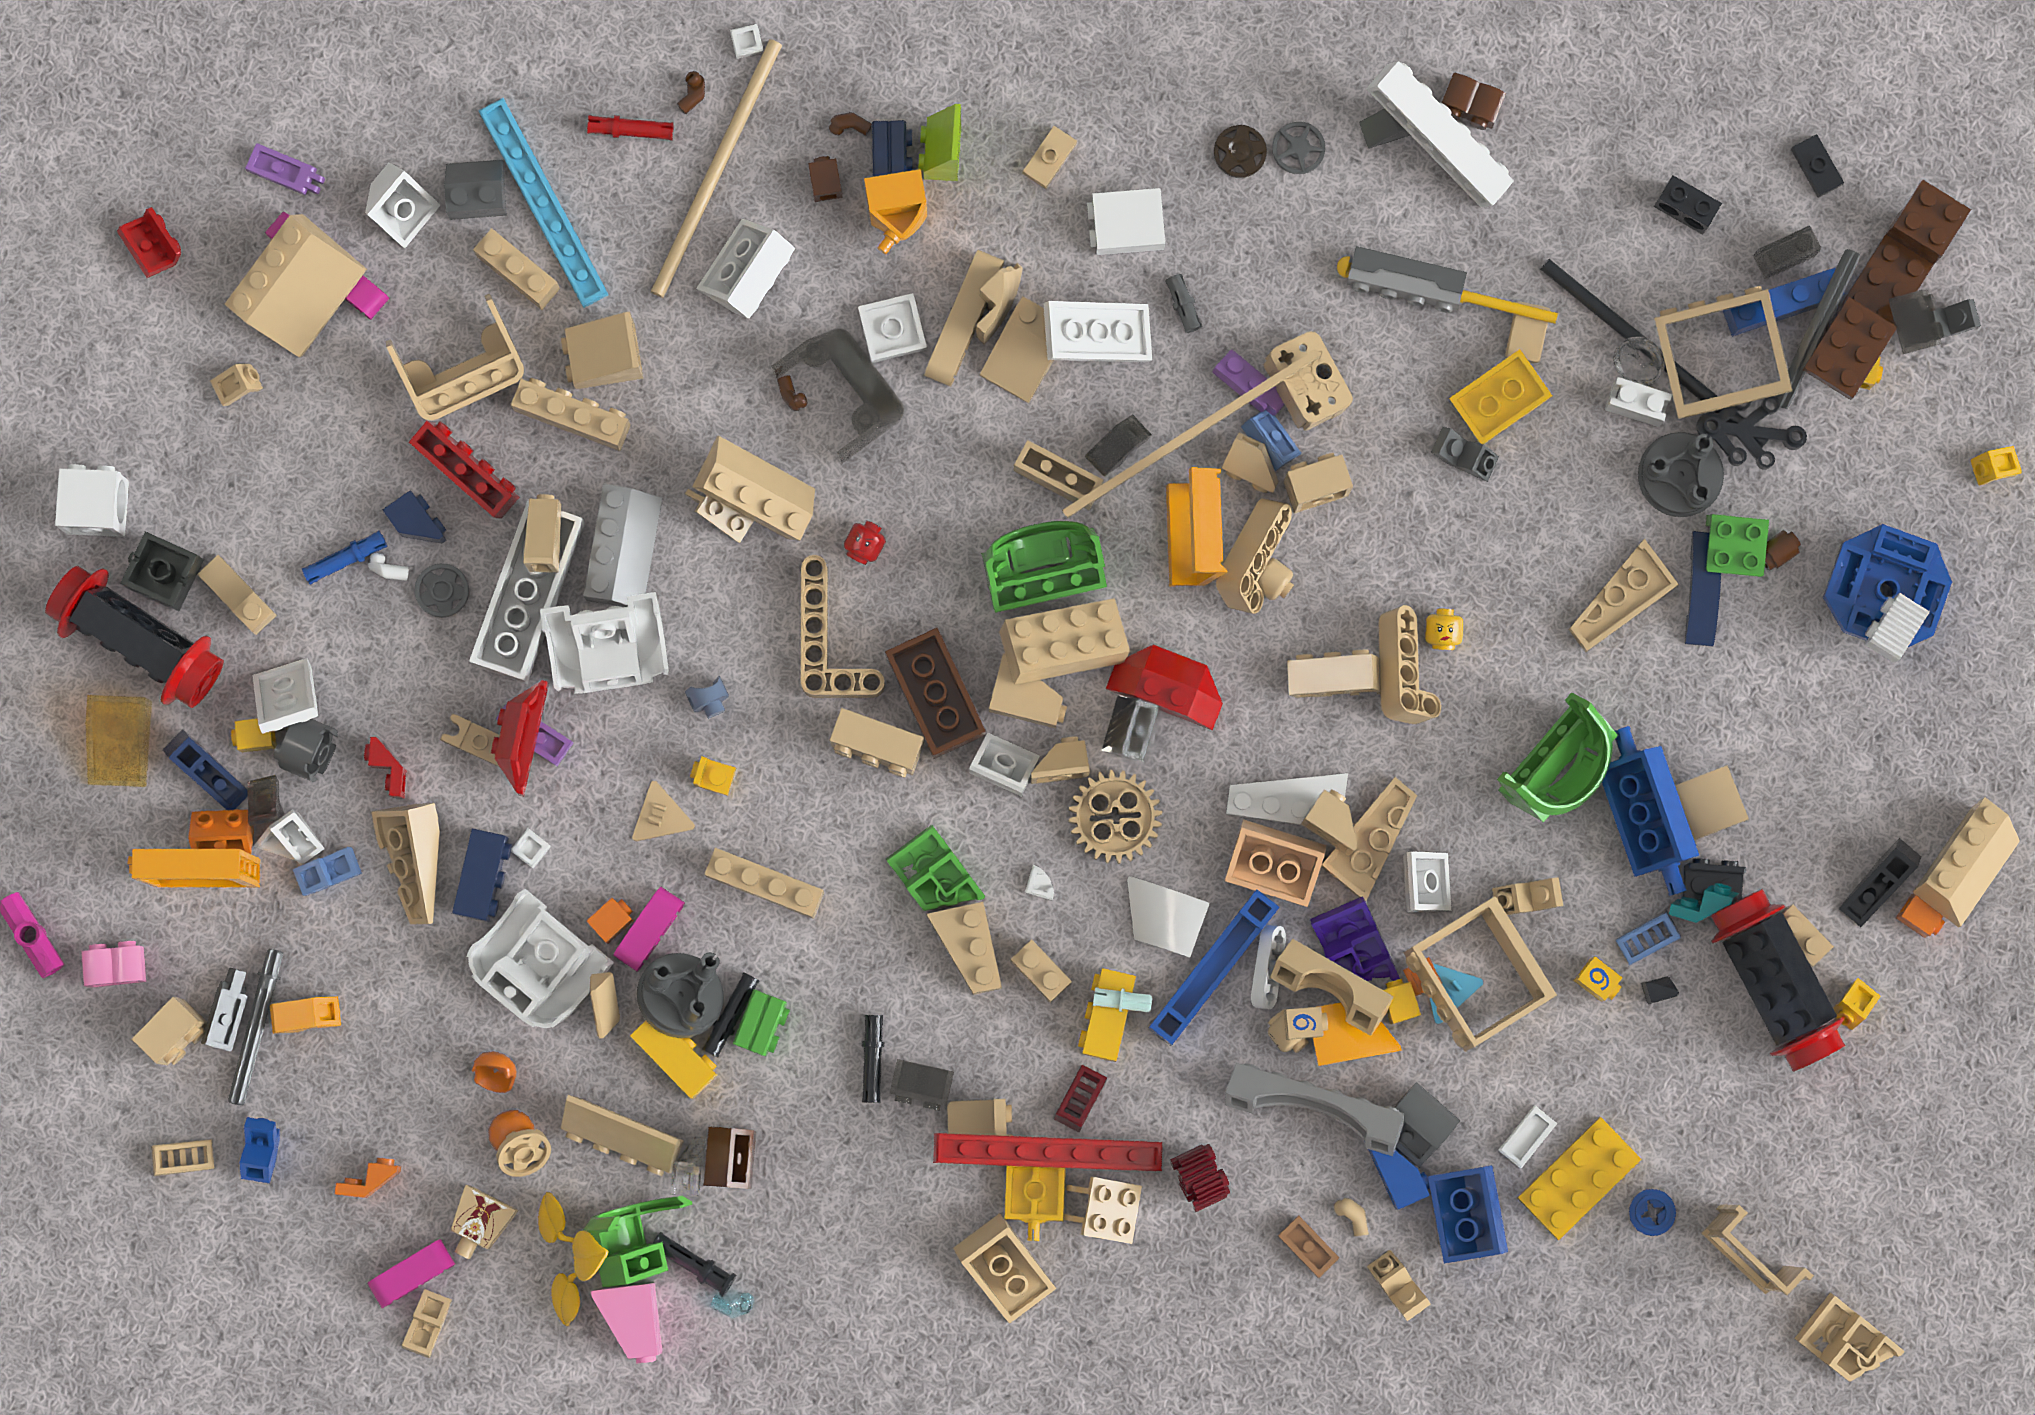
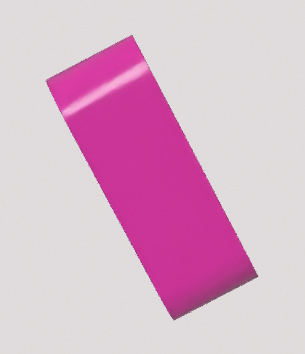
M661 886L625 935L613 956L638 972L644 965V959L647 960L661 940L659 937L664 936L677 917V911L680 913L685 902Z
M439 1239L378 1275L367 1284L380 1307L384 1308L393 1303L394 1300H398L415 1290L419 1285H423L443 1273L445 1269L448 1270L453 1267L455 1263L442 1240Z

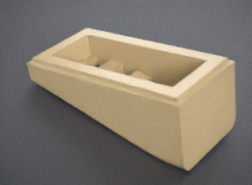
M212 1139L153 1145L151 1147L154 1176L214 1169ZM197 1147H203L204 1164H199ZM191 1148L192 1165H187L185 1149ZM173 1150H179L180 1166L175 1167ZM167 1151L168 1158L167 1168L162 1167L161 1152Z

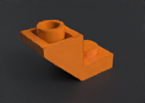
M377 1158L376 1163H368L365 1186L362 1185V1179L345 1177L344 1183H336L335 1194L368 1198L399 1174L401 1166L394 1165V1159Z

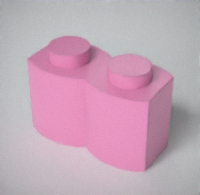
M136 941L118 942V947L108 949L107 944L89 945V950L81 951L84 986L87 988L146 982L144 947L136 946Z

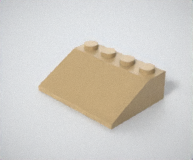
M303 214L290 215L228 298L225 305L244 322L300 358L367 269Z
M567 1096L561 1129L567 1131L565 1137L582 1143L583 1138L594 1142L592 1148L609 1154L610 1149L621 1153L619 1159L636 1165L637 1160L648 1164L646 1170L663 1176L664 1171L667 1173L672 1172L684 1140L579 1097Z

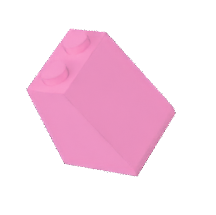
M655 1283L591 1291L594 1302L627 1358H636V1364L655 1361L656 1355L662 1353Z

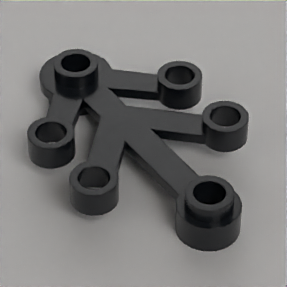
M1774 396L1765 398L1761 402L1760 407L1738 424L1726 421L1738 411H1745L1751 405V402H1747L1746 406L1735 405L1724 408L1718 414L1707 412L1698 419L1696 424L1698 434H1707V439L1711 436L1728 456V461L1733 466L1742 465L1747 459V453L1742 448H1735L1726 435L1736 436L1755 458L1757 466L1762 470H1767L1774 465L1775 456L1769 451H1764L1754 438L1782 441L1789 450L1800 449L1807 440V434L1800 426H1791L1787 430L1754 426L1765 416L1772 415L1779 409L1780 402ZM1767 401H1771L1774 404L1773 410L1766 407ZM1707 422H1714L1716 429L1710 430L1707 427ZM1792 432H1797L1800 435L1799 441L1792 438ZM1733 453H1739L1742 460H1734ZM1762 456H1766L1769 458V465H1765L1762 463Z

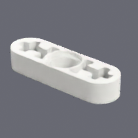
M1265 925L1260 933L1251 991V1002L1255 1008L1272 1009L1277 1001L1279 983L1271 979L1270 976L1278 957L1285 949L1286 932L1282 926Z

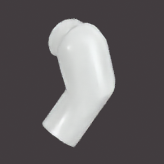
M372 553L370 555L368 567L372 572L386 579L407 581L409 571L407 566L384 564L386 557L383 554Z

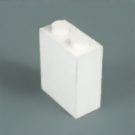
M1160 188L1092 193V202L1087 203L1088 220L1093 219L1094 230H1089L1090 247H1096V255L1164 250L1165 234Z

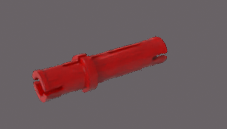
M614 115V118L588 116V134L613 135V138L631 136L673 140L674 122L622 119L619 115Z

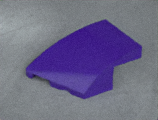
M1363 896L1310 919L1327 959L1366 981H1372V978L1388 977L1392 981L1400 979Z

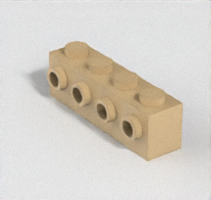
M530 378L529 381L520 380L511 403V407L515 412L621 451L631 426L629 420L625 418V413L614 408H610L609 412L600 409L597 402L587 398H583L582 401L572 398V393L561 388H557L556 391L547 389L544 382L534 378Z

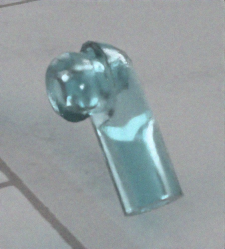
M742 1293L740 1298L729 1301L716 1294L709 1307L730 1318H736L748 1314L753 1309L754 1297L750 1293Z

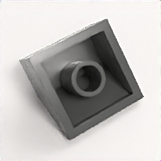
M503 160L446 164L444 181L446 213L450 220L507 216Z

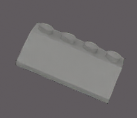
M603 484L583 595L586 601L628 607L627 596L646 593L663 498L632 488Z

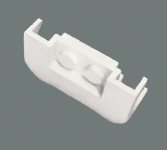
M656 592L627 596L628 607L611 606L606 610L595 612L584 610L575 615L571 614L569 605L540 609L542 631L546 634L554 688L557 691L561 690V687L574 689V694L647 684L653 682V677L661 673L668 675L669 668L664 631Z
M524 889L517 893L510 907L495 926L470 947L466 957L469 960L473 979L523 1022L532 1027L553 1028L570 1016L589 996L591 974L606 973L614 962L593 944L588 946L545 911L547 906Z

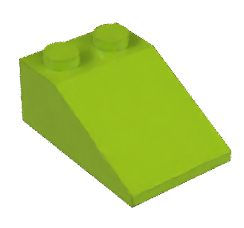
M954 104L927 117V126H921L920 143H925V154L919 153L918 169L923 171L924 179L958 181L961 104Z

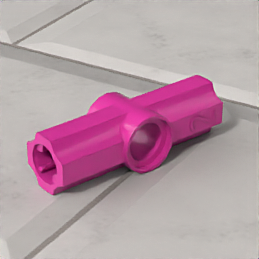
M15 892L0 900V913L14 933L16 942L23 947L40 976L44 979L59 971L65 964L48 939L45 928L38 923L21 894ZM33 927L36 930V938L33 942L28 943L25 940V932Z

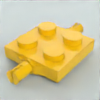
M1007 1166L1004 1219L1021 1220L1028 1223L1027 1241H1033V1230L1034 1241H1040V1224L1048 1221L1064 1222L1066 1168Z

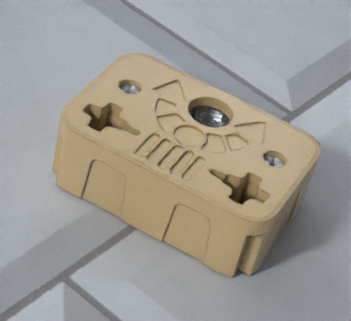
M1312 331L1275 347L1265 358L1266 362L1263 364L1267 374L1272 377L1314 349L1320 353V358L1275 386L1298 429L1303 427L1304 431L1341 415L1353 401L1352 394L1321 337ZM1316 372H1317L1318 374H1322L1323 378H1322V377H1318V375L1316 374Z

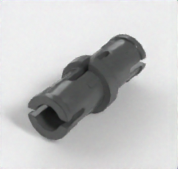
M1177 274L1166 279L1165 282L1174 301L1172 306L1175 311H1178L1185 333H1191L1202 328V323L1194 307L1195 299L1193 296H1190L1183 275Z

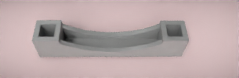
M1235 1064L1225 1092L1226 1106L1252 1114L1255 1108L1273 1105L1297 1106L1327 1114L1346 1124L1359 1134L1365 1141V1148L1390 1156L1394 1154L1403 1128L1404 1113L1399 1112L1394 1107H1381L1372 1104L1365 1098H1352L1343 1095L1335 1089L1325 1090L1315 1087L1309 1081H1295L1279 1072L1269 1073L1262 1071L1252 1064Z

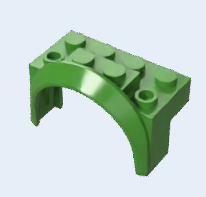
M1051 521L1025 526L999 537L986 552L981 553L995 613L1107 587L1103 570L1105 563L1099 536L1094 528H1089L1082 523ZM1066 537L1069 538L1070 546L1072 550L1071 558L1069 555ZM1008 551H1010L1014 571L1010 567ZM1064 563L1063 565H1058L1028 573H1021L1030 569L1046 565Z
M1572 692L1565 699L1569 708L1511 775L1503 772L1497 779L1502 785L1498 791L1508 802L1542 822L1550 815H1560L1578 808L1596 792L1609 769L1613 741L1618 736L1591 702ZM1588 747L1592 749L1593 751L1598 753V756L1590 753L1584 748ZM1578 753L1569 771L1558 782L1549 787L1556 780V776Z

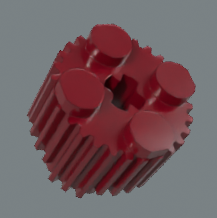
M1201 1144L1170 1159L1173 1170L1177 1169L1179 1173L1178 1179L1181 1190L1188 1202L1192 1201L1195 1213L1227 1198V1195L1230 1194L1229 1181L1223 1169L1217 1170L1216 1156L1210 1144L1204 1146Z

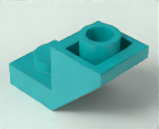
M1715 883L1714 886L1710 885L1704 891L1701 905H1698V901L1695 899L1681 897V899H1677L1671 904L1669 915L1697 923L1732 904L1738 899L1739 893L1731 891L1732 888L1728 885Z

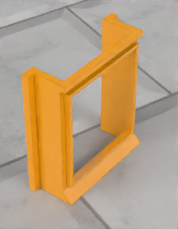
M1191 467L1189 469V484L1168 483L1166 485L1169 587L1205 586L1228 572L1220 564L1223 562L1220 478H1217V475L1221 473V469Z

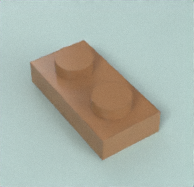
M1299 1215L1278 1235L1317 1278H1320L1340 1258Z

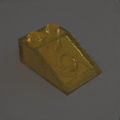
M87 695L85 727L88 785L147 786L151 700L146 697Z

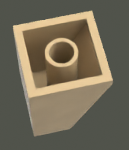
M630 311L565 328L566 337L561 338L563 354H569L570 365L565 366L568 383L573 382L575 389L644 379L635 323Z

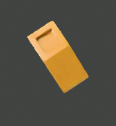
M338 996L306 998L270 1005L273 1034L295 1033L310 1028H327L341 1025Z

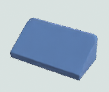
M1266 410L1251 417L1241 426L1248 437L1265 444L1275 472L1302 454L1278 419Z

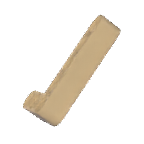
M810 555L804 559L801 565L802 689L807 696L812 698L878 697L885 688L884 677L878 670L828 669V569L822 557ZM813 563L820 564L823 568L821 574L810 576L806 572L809 565ZM814 591L821 593L823 596L822 601L817 605L809 604L806 600L809 593ZM811 620H818L823 624L822 629L818 633L807 631V624ZM817 648L821 650L823 654L819 661L811 662L806 658L807 652L810 649ZM818 677L822 680V686L815 691L809 690L806 687L808 679ZM868 677L879 679L880 685L876 690L871 691L864 687V681ZM838 678H849L851 686L844 691L838 690L835 687V682Z

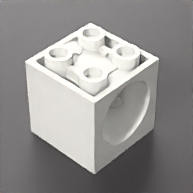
M70 464L68 469L59 468L55 526L67 535L125 537L129 481L121 475V472L115 471V467L97 466V470H86L84 465Z

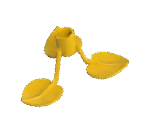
M546 1192L542 1198L538 1213V1226L543 1239L548 1243H554L558 1237L561 1241L573 1243L575 1272L570 1274L568 1278L564 1273L557 1274L551 1289L555 1312L561 1322L569 1326L570 1322L575 1319L580 1306L579 1291L573 1283L576 1277L581 1281L591 1279L604 1262L609 1251L602 1247L585 1230L577 1232L575 1237L564 1235L562 1231L565 1228L566 1221L563 1209L553 1194Z

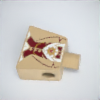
M465 1185L451 1227V1231L462 1236L454 1252L470 1259L477 1245L490 1249L515 1217L518 1210L471 1185Z

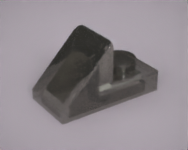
M276 775L247 781L248 823L250 826L275 822L285 815L280 805L279 781Z

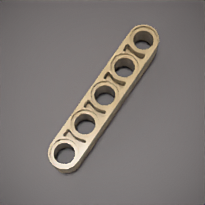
M977 250L929 360L924 376L950 387L955 380L953 377L957 375L966 354L965 349H968L976 331L975 326L979 323L987 305V302L980 296V289L1002 269L1004 260Z

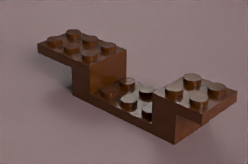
M1922 180L1905 207L1897 214L1831 319L1826 333L1802 370L1849 400H1852L1898 328L1896 324L1931 268L1943 256L1972 209L1925 180Z

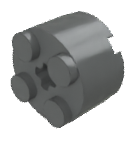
M314 719L286 726L287 733L283 742L276 746L273 754L274 759L278 760L281 769L311 782L317 781L318 779L314 776L317 773L323 774L326 771L335 752L336 744L332 743V737H338L337 730Z

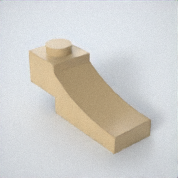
M219 555L197 574L255 635L277 616Z

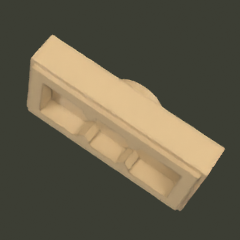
M1053 126L1023 170V174L1046 189L1076 146L1077 140Z

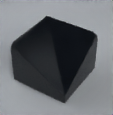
M1668 976L1641 983L1648 1004L1679 995L1678 989Z

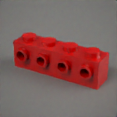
M426 421L409 443L492 517L502 519L520 498L514 492L516 487L503 477L500 480L493 474L495 468L486 460L481 459L478 461L472 455L474 450L462 440L457 442L450 436L452 430L444 423L439 421L436 424L435 422Z

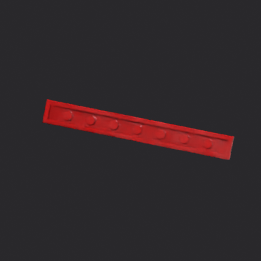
M934 1133L933 1163L1162 1171L1163 1142Z

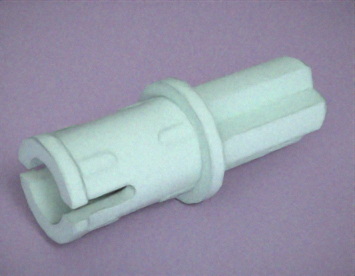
M1095 987L1093 1006L1117 1008L1119 1012H1122V1009L1149 1012L1152 1005V996L1124 992L1125 989L1123 988L1121 991Z

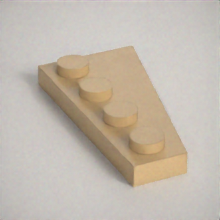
M1644 539L1568 630L1583 650L1587 652L1679 584Z
M1394 777L1353 826L1357 841L1355 851L1348 856L1338 848H1335L1321 866L1356 896H1363L1365 901H1367L1417 795Z

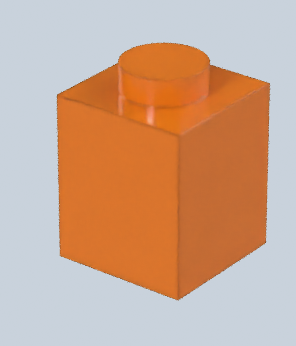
M1914 893L1910 895L1896 916V919L1924 938L1931 936V934L1936 935L1945 923L1942 920L1943 915Z
M611 898L587 922L609 944L634 921L629 916L633 911L622 899L617 902L614 898Z

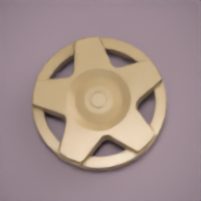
M538 1129L513 1131L506 1136V1139L499 1146L496 1154L497 1163L500 1169L509 1176H527L545 1165L551 1154V1145L543 1132ZM542 1141L545 1145L544 1148L539 1146ZM532 1161H536L534 1164L527 1167L529 1163H531ZM513 1163V1169L505 1166L504 1164Z

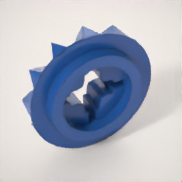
M1657 1189L1643 1190L1633 1197L1629 1207L1630 1221L1637 1231L1645 1235H1661L1667 1232L1675 1221L1676 1208L1674 1202L1663 1191ZM1647 1201H1649L1653 1208H1664L1656 1214L1657 1225L1651 1217L1641 1218V1215L1648 1211Z

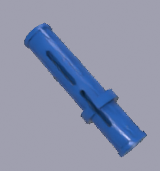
M379 530L359 541H351L350 545L302 568V572L311 585L352 563L365 561V557L388 547Z

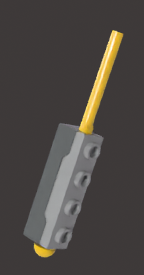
M1359 246L1355 248L1352 262H1349L1350 256H1345L1337 263L1339 275L1348 278L1347 285L1352 286V290L1360 293H1368L1369 290L1380 293L1379 296L1385 299L1395 300L1396 297L1408 299L1407 302L1411 305L1424 306V304L1435 306L1436 310L1444 313H1451L1452 310L1458 311L1460 303L1468 302L1554 324L1558 313L1463 290L1467 272Z

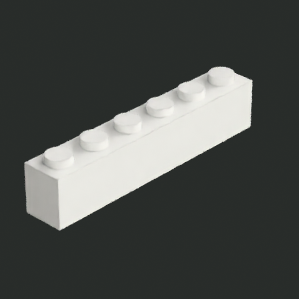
M1399 61L1387 64L1366 90L1481 208L1493 206L1514 182L1508 175L1509 171L1501 163L1495 162L1489 155L1490 152L1487 147L1476 142L1470 136V130L1451 116L1450 109L1443 103H1439L1432 96L1430 88L1415 79L1410 67Z

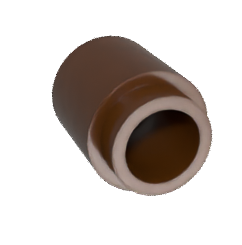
M1782 530L1767 541L1765 567L1769 571L1773 568L1778 569L1800 553L1798 547L1801 546V543L1792 531L1787 533Z

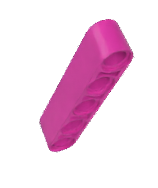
M283 211L265 231V234L270 239H273L290 215ZM363 275L345 298L358 311L365 313V316L370 320L390 299Z

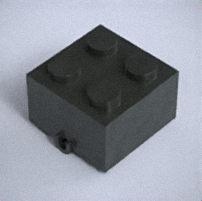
M145 531L136 551H132L129 555L128 562L130 564L120 584L129 590L179 612L204 560L193 552Z

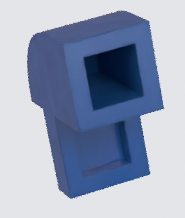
M247 1117L244 1125L245 1146L239 1162L241 1179L270 1184L276 1163L280 1129L276 1128V1122L269 1121L265 1118Z

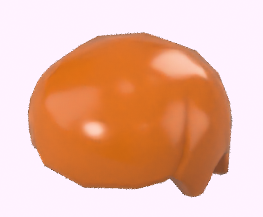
M483 1052L475 1059L472 1072L475 1071L474 1081L481 1087L496 1093L510 1091L516 1079L517 1070L514 1062L505 1054L499 1052Z
M518 1110L502 1112L493 1119L488 1128L489 1141L493 1148L498 1151L499 1146L508 1134L513 1131L534 1130V1125L529 1116Z

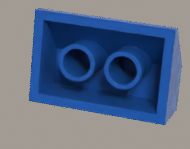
M1492 1165L1428 1176L1444 1264L1508 1252Z

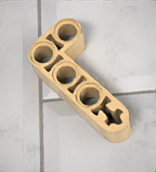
M1262 498L1254 507L1222 565L1228 572L1216 579L1217 590L1228 608L1252 614L1260 611L1264 601V594L1257 581L1290 523L1292 509L1289 504Z
M1403 605L1383 613L1379 618L1381 709L1384 715L1391 720L1409 724H1419L1436 718L1441 713L1439 698L1433 693L1419 690L1417 617L1414 610L1407 605Z

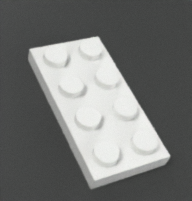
M1048 301L1043 303L1048 360L1152 361L1148 304Z

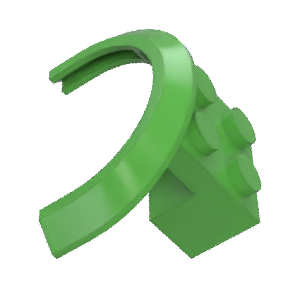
M684 1196L666 1197L616 1208L593 1216L583 1230L589 1232L602 1247L609 1251L599 1268L602 1287L627 1285L668 1271L663 1243L646 1244L640 1215L683 1208L692 1205V1201Z

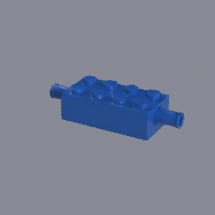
M1630 726L1615 730L1618 734L1615 740L1621 756L1618 757V760L1610 763L1602 785L1634 877L1658 870V872H1662L1669 896L1687 891L1678 866L1682 861L1699 856L1662 747L1658 746L1642 751L1637 750Z

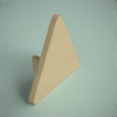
M652 781L632 839L634 841H641L693 830L695 824L657 781Z

